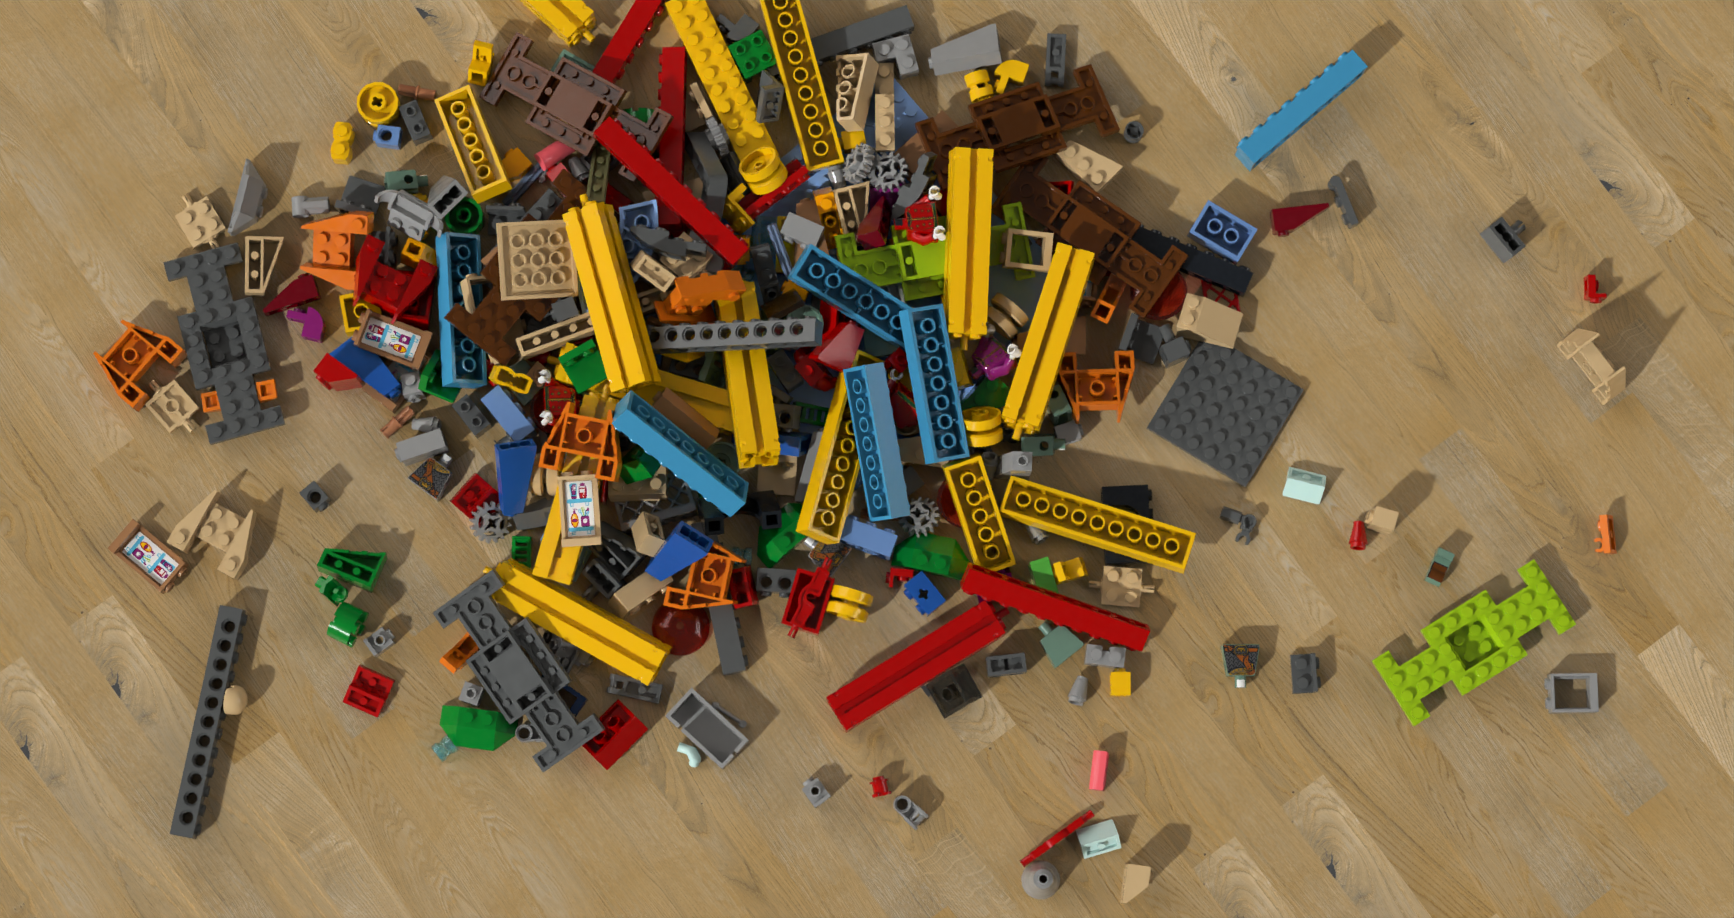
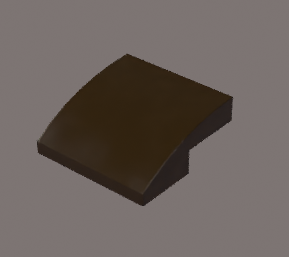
M793 288L761 305L760 308L767 319H780L805 306L801 296Z

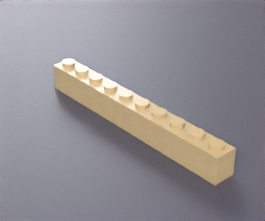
M674 281L665 293L656 287L637 294L643 316L656 312L653 302L664 301L676 287ZM587 312L516 338V342L523 360H527L565 346L567 342L573 343L595 335L590 314Z

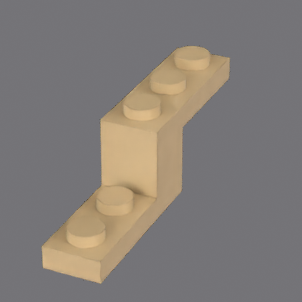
M878 63L879 66L875 79L876 152H895L894 63Z

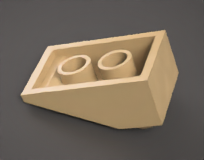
M1187 293L1177 324V334L1180 337L1183 336L1184 338L1233 349L1243 313L1206 297Z

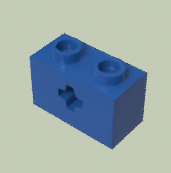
M923 571L904 584V594L909 600L914 599L918 604L915 607L921 615L926 614L928 617L946 603L945 598ZM919 591H922V592L927 591V592H928V593H927V599H925V598H921V599H920V598H919V596H920V592H919Z

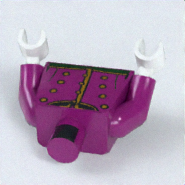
M986 322L987 335L981 337L975 352L971 356L975 366L968 370L974 380L982 374L989 380L1008 375L1011 370L1018 366L1015 357L1018 358L1022 354L1017 345L1012 343L1006 348L993 336L989 337V334L991 335L995 332V327Z

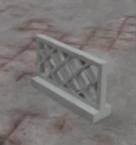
M674 473L668 474V489L672 487L678 493L674 500L668 497V501L672 503L668 509L664 510L658 507L661 501H657L655 505L648 501H641L637 510L628 506L630 501H626L625 504L614 502L622 532L627 535L633 534L631 527L637 520V515L641 514L640 510L644 503L653 507L650 514L660 518L661 526L697 516L691 489L684 481L681 488L672 484L676 478ZM681 493L689 497V503L680 504L677 502ZM625 509L634 512L631 519L623 521L622 514Z

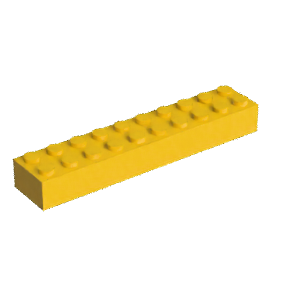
M670 0L666 2L665 8L683 46L686 48L687 55L719 122L723 124L728 134L730 145L740 163L750 152L761 147H772L778 154L764 123L756 121L757 108L706 1Z
M759 0L804 164L809 171L807 173L844 164L843 154L800 0Z
M858 349L851 368L884 361ZM839 372L796 532L827 545L840 542L860 469L843 372Z
M1012 475L999 510L1001 517L1182 574L1185 572L1196 537L1194 532Z

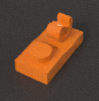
M1607 514L1599 515L1598 529L1601 532L1602 538H1596L1594 542H1601L1602 547L1595 549V552L1617 554L1613 516Z

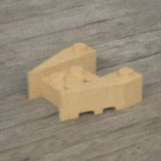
M1578 328L1560 341L1557 346L1568 360L1572 357L1595 386L1592 392L1604 405L1625 390L1626 368L1623 366L1615 372L1612 362L1609 359H1605L1601 348L1592 342L1600 334Z
M214 490L175 526L167 543L188 554L196 538L202 539L226 552L217 570L238 581L248 563V554L257 513L250 510L246 519L216 503L221 494Z

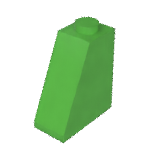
M1048 556L1029 562L1028 569L1033 584L1059 593Z

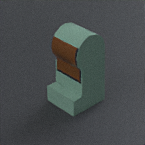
M1440 547L1437 548L1424 581L1439 587L1455 554Z

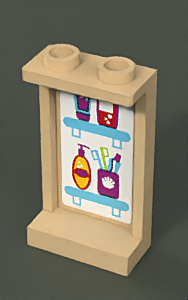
M593 470L581 471V475L573 476V472H561L562 476L557 477L559 487L562 547L601 545L598 479L595 478L596 474H593Z

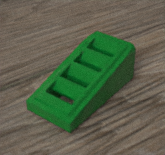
M798 401L793 402L792 405L801 406L802 408L800 423L825 426L829 408ZM810 409L808 419H805L806 410ZM815 410H818V411H817V416H816V421H814V420H813L814 411H815ZM822 411L825 412L824 422H820Z
M512 536L511 558L514 560L516 558L527 559V562L518 563L524 564L531 568L532 537ZM517 543H527V546H517ZM517 550L527 551V554H516Z

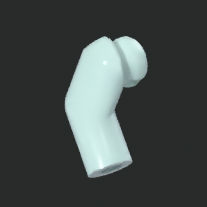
M680 742L677 752L687 754L690 760L689 765L694 768L698 767L701 762V756L697 748Z

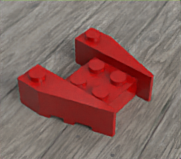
M368 234L356 258L353 306H356L360 298L394 314L391 324H394L409 307L426 293L438 267L420 259L412 277L386 266L377 261L385 242Z

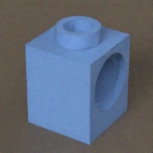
M378 124L377 130H374L373 141H375L377 147L400 150L403 131L401 127ZM386 133L392 134L391 139L388 141L382 139Z

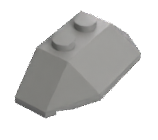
M250 159L245 160L227 231L231 236H236L258 222V218L262 217L263 199H266L268 194L266 184Z

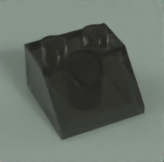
M964 663L947 671L926 685L944 719L983 697Z

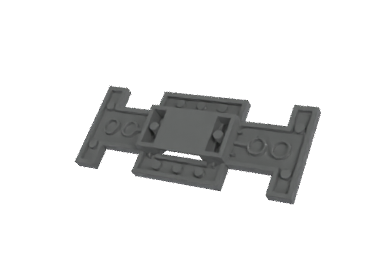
M238 242L163 262L169 282L187 277L196 312L177 316L196 390L212 386L216 388L224 421L205 426L210 445L286 425L280 405L262 410L258 400L254 375L270 371L271 366L253 297L233 300L225 267L243 262Z
M493 569L434 611L433 615L443 629L459 618L480 649L466 660L467 664L509 724H512L523 715L527 716L547 745V747L532 756L542 772H545L606 728L595 713L581 723L575 718L557 692L570 683L572 679L529 617H526L512 627L491 597L493 593L506 585L497 571ZM520 645H522L526 652L529 654L535 665L538 667V669L544 676L543 678H541L539 673L536 671L530 660L527 658L523 650L520 648Z

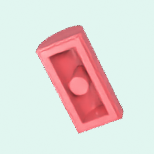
M555 141L536 153L534 157L543 171L575 152V150L559 141Z
M1093 750L1089 783L1090 790L1105 791L1109 753L1107 751Z

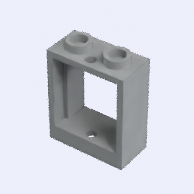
M1558 673L1547 675V678L1544 680L1545 690H1548V698H1545V707L1548 709L1549 714L1599 712L1597 673ZM1586 679L1587 708H1556L1554 680Z

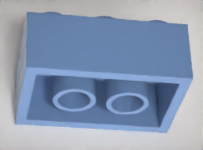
M1208 200L1187 237L1222 258L1231 260L1232 264L1237 265L1255 235L1257 228Z
M498 385L480 399L513 441L533 439L538 435L536 432L538 427L529 416L527 418L524 417V414H526L524 409L518 402H512L514 398L506 387L502 389Z
M848 514L840 542L854 549L890 561L898 535H895L894 530L889 528L881 530L877 528L875 523L866 521L865 524L860 522L858 517Z

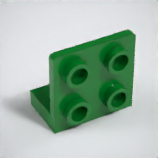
M762 30L728 46L745 85L752 82V76L777 64L774 52Z
M592 339L558 357L578 394L607 379L602 357Z
M436 349L421 374L418 389L454 403L462 388L442 387L441 351Z

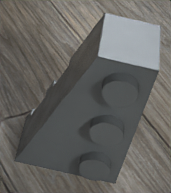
M603 520L601 521L602 544L587 546L620 581L632 574L647 557V555H642L636 550L632 537Z

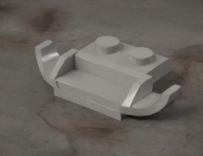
M402 189L400 191L384 190L375 195V203H389L387 207L390 210L388 225L419 242L424 238L425 231L430 227L437 231V237H441L443 232L442 219L440 220L433 213L426 202Z

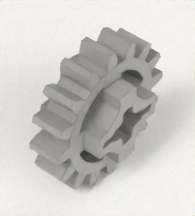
M714 116L706 119L705 122L708 129L704 131L713 149L718 150L721 157L728 155L729 149L727 145L730 144V140L723 124H717Z
M861 143L856 145L855 150H851V154H848L846 157L847 161L844 162L846 167L843 169L845 172L843 177H845L846 181L857 184L862 182V178H866V174L871 171V166L874 164L872 162L875 158L873 147Z
M884 151L882 157L877 154V160H872L874 164L871 166L870 173L867 174L868 178L871 179L870 183L872 186L875 185L876 190L882 187L884 193H886L887 189L893 192L894 187L900 189L899 184H906L904 178L909 177L908 172H906L909 170L906 160L899 153L895 156L893 151L889 155ZM877 170L879 171L878 179L876 177Z
M919 496L918 501L911 498L912 502L909 503L911 515L899 517V523L905 533L909 531L910 536L916 533L918 538H920L921 533L927 536V531L933 533V526L938 527V520H941L939 508L936 507L934 501L930 503L929 498H926L924 501H922L921 496Z
M493 501L490 502V505L487 502H483V507L477 505L478 511L471 512L474 518L469 519L473 523L470 529L475 530L473 535L475 537L479 536L478 540L483 541L485 539L486 543L490 544L492 539L497 543L498 537L504 539V532L509 534L506 528L507 526H512L511 523L507 522L511 517L503 515L500 510V503L495 506ZM496 510L497 512L490 514L487 511ZM489 519H492V523H493L492 526L488 525V524H489V522H488ZM488 531H492L494 534L487 535V534H484V533H487Z

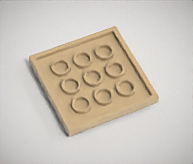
M564 220L496 223L501 301L579 296L577 267Z

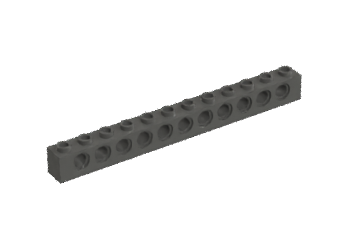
M805 316L804 319L787 317L786 320L769 318L768 321L751 319L750 322L733 320L732 323L715 321V324L697 322L696 325L679 323L678 326H673L672 324H662L659 327L650 324L646 325L654 354L822 346L823 323L816 319L815 316ZM803 328L802 333L798 335L799 330ZM785 329V332L780 336L781 331Z
M223 605L219 607L170 834L196 839L201 833L202 824L199 823L201 816H204L206 810L204 800L205 797L209 796L210 786H208L209 778H212L214 774L212 764L213 759H216L218 755L217 741L222 737L223 729L220 728L221 723L226 718L223 708L226 689L229 688L230 683H233L235 678L233 668L234 664H237L239 660L237 649L238 645H241L243 641L242 627L247 623L248 615L245 614L246 611L243 609ZM234 622V631L227 632V624ZM229 641L231 648L228 651H223V643ZM221 660L227 662L224 670H219L218 663ZM217 679H221L223 682L220 689L214 688V682ZM213 698H217L219 702L216 708L210 707V701ZM213 717L214 725L208 728L205 724L206 719ZM208 736L210 743L204 747L201 744V740L203 737ZM204 755L206 762L204 765L199 766L197 759L199 756ZM200 774L202 781L200 784L195 785L193 777ZM195 793L198 798L197 802L191 804L189 796ZM191 812L193 820L190 823H186L185 815Z

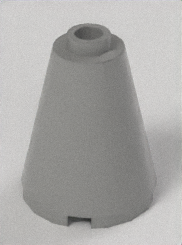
M1034 861L1022 873V887L1032 898L1047 899L1053 896L1059 888V872L1053 864L1047 861ZM1041 875L1046 877L1045 883L1040 882L1039 878Z

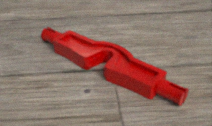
M825 557L822 566L817 567L810 583L801 590L798 597V608L791 620L793 625L787 634L789 637H791L793 630H795L792 638L795 639L799 628L802 629L808 617L814 610L815 605L808 601L806 597L809 594L817 597L821 596L825 582L830 574L828 569L833 561L832 559L826 565L829 558Z
M1089 810L1020 860V863L1023 867L1031 863L1094 817L1093 812Z

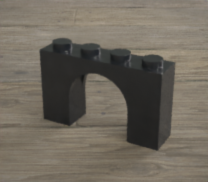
M1148 485L1101 487V504L1111 507L1129 508L1137 515L1153 519V508H1149V501H1152V490L1148 489ZM1104 549L1105 565L1147 563Z
M773 490L747 493L746 503L734 514H746L758 518L763 530L782 528L781 508ZM697 498L698 516L704 534L706 536L725 534L724 519L729 516L721 513L713 503L706 501L704 498Z

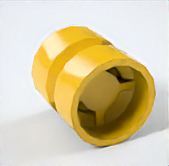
M986 69L977 70L964 76L967 88L971 89L969 95L972 103L995 96L992 85L988 84L990 78Z

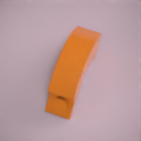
M1111 273L1090 316L1108 324L1127 283Z
M467 632L451 650L442 656L439 662L454 674L467 665L466 660L480 649Z

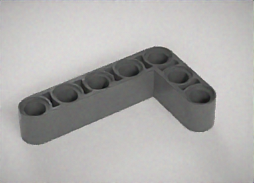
M685 132V150L703 183L701 199L706 203V208L710 212L714 211L721 218L719 221H721L728 185L727 174L705 132Z

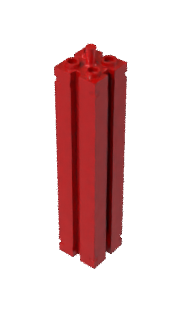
M984 600L826 697V700L847 733L1002 638L1006 633V626L1001 618L1010 612L1006 607L996 612L992 603H987Z

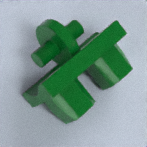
M330 575L327 579L320 576L315 583V586L319 588V592L335 606L344 602L348 597V590Z

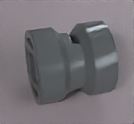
M1138 121L1129 122L1124 130V139L1132 144L1138 143L1144 133L1142 124Z

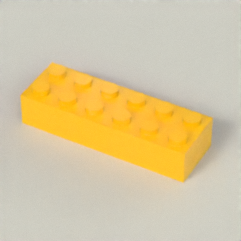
M467 85L435 99L434 101L471 195L477 204L513 189L476 95L471 87Z
M975 453L970 455V457L942 464L973 563L993 571L1016 565L981 455Z

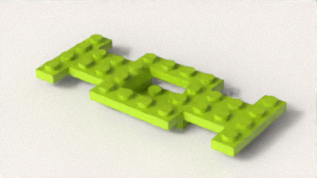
M1021 202L1001 206L1005 224L991 227L989 266L1002 264L999 262L1000 252L1004 250V244H1001V237L1006 229L1026 230ZM946 216L937 217L938 226H943L946 230ZM892 225L890 228L894 245L857 251L854 232L834 236L839 262L878 287L901 283L905 301L943 295L945 240L940 241L938 239V243L922 246L907 240L906 230H895L894 225ZM1012 236L1010 262L1033 264L1028 236ZM1014 269L1016 281L1036 277L1035 271Z
M1534 559L1517 569L1527 587L1498 605L1494 603L1486 589L1421 629L1420 632L1430 647L1401 666H1398L1389 650L1372 660L1373 665L1413 727L1430 717L1420 699L1452 680L1461 696L1527 656L1528 654L1517 639L1548 619L1558 635L1576 625Z

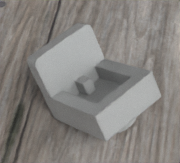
M420 371L400 374L402 392L407 402L417 403L422 399H426L424 391L418 389L421 378Z

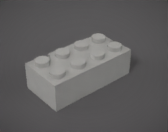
M692 687L665 716L678 729L683 727L681 732L722 770L735 758L733 753L736 752L738 754L749 742L741 732Z

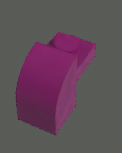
M309 306L307 314H305L304 310L294 308V311L288 310L286 315L288 320L304 324L301 334L303 339L323 343L326 325L318 311Z

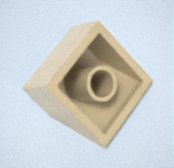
M1125 864L1120 897L1121 904L1129 902L1149 887L1154 877L1151 867Z

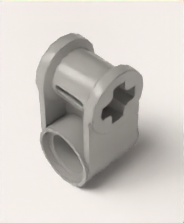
M532 724L520 725L515 731L516 738L522 743L544 742ZM525 728L530 731L528 738L522 739L519 737L521 729Z
M898 796L893 801L895 811L914 830H917V826L925 818L929 817L907 796ZM901 798L907 801V807L904 810H900L897 807V801Z

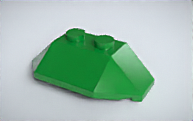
M787 503L781 508L782 528L763 530L762 526L759 527L757 556L767 568H773L807 539L808 536L796 532L803 504Z
M914 533L913 536L908 537L895 546L891 566L918 572L923 571V573L961 581L969 560L956 539L927 533V536L921 533L920 538H918L917 534Z
M442 705L440 726L455 746L495 751L516 736L515 731L518 727L519 719L509 724L501 712Z

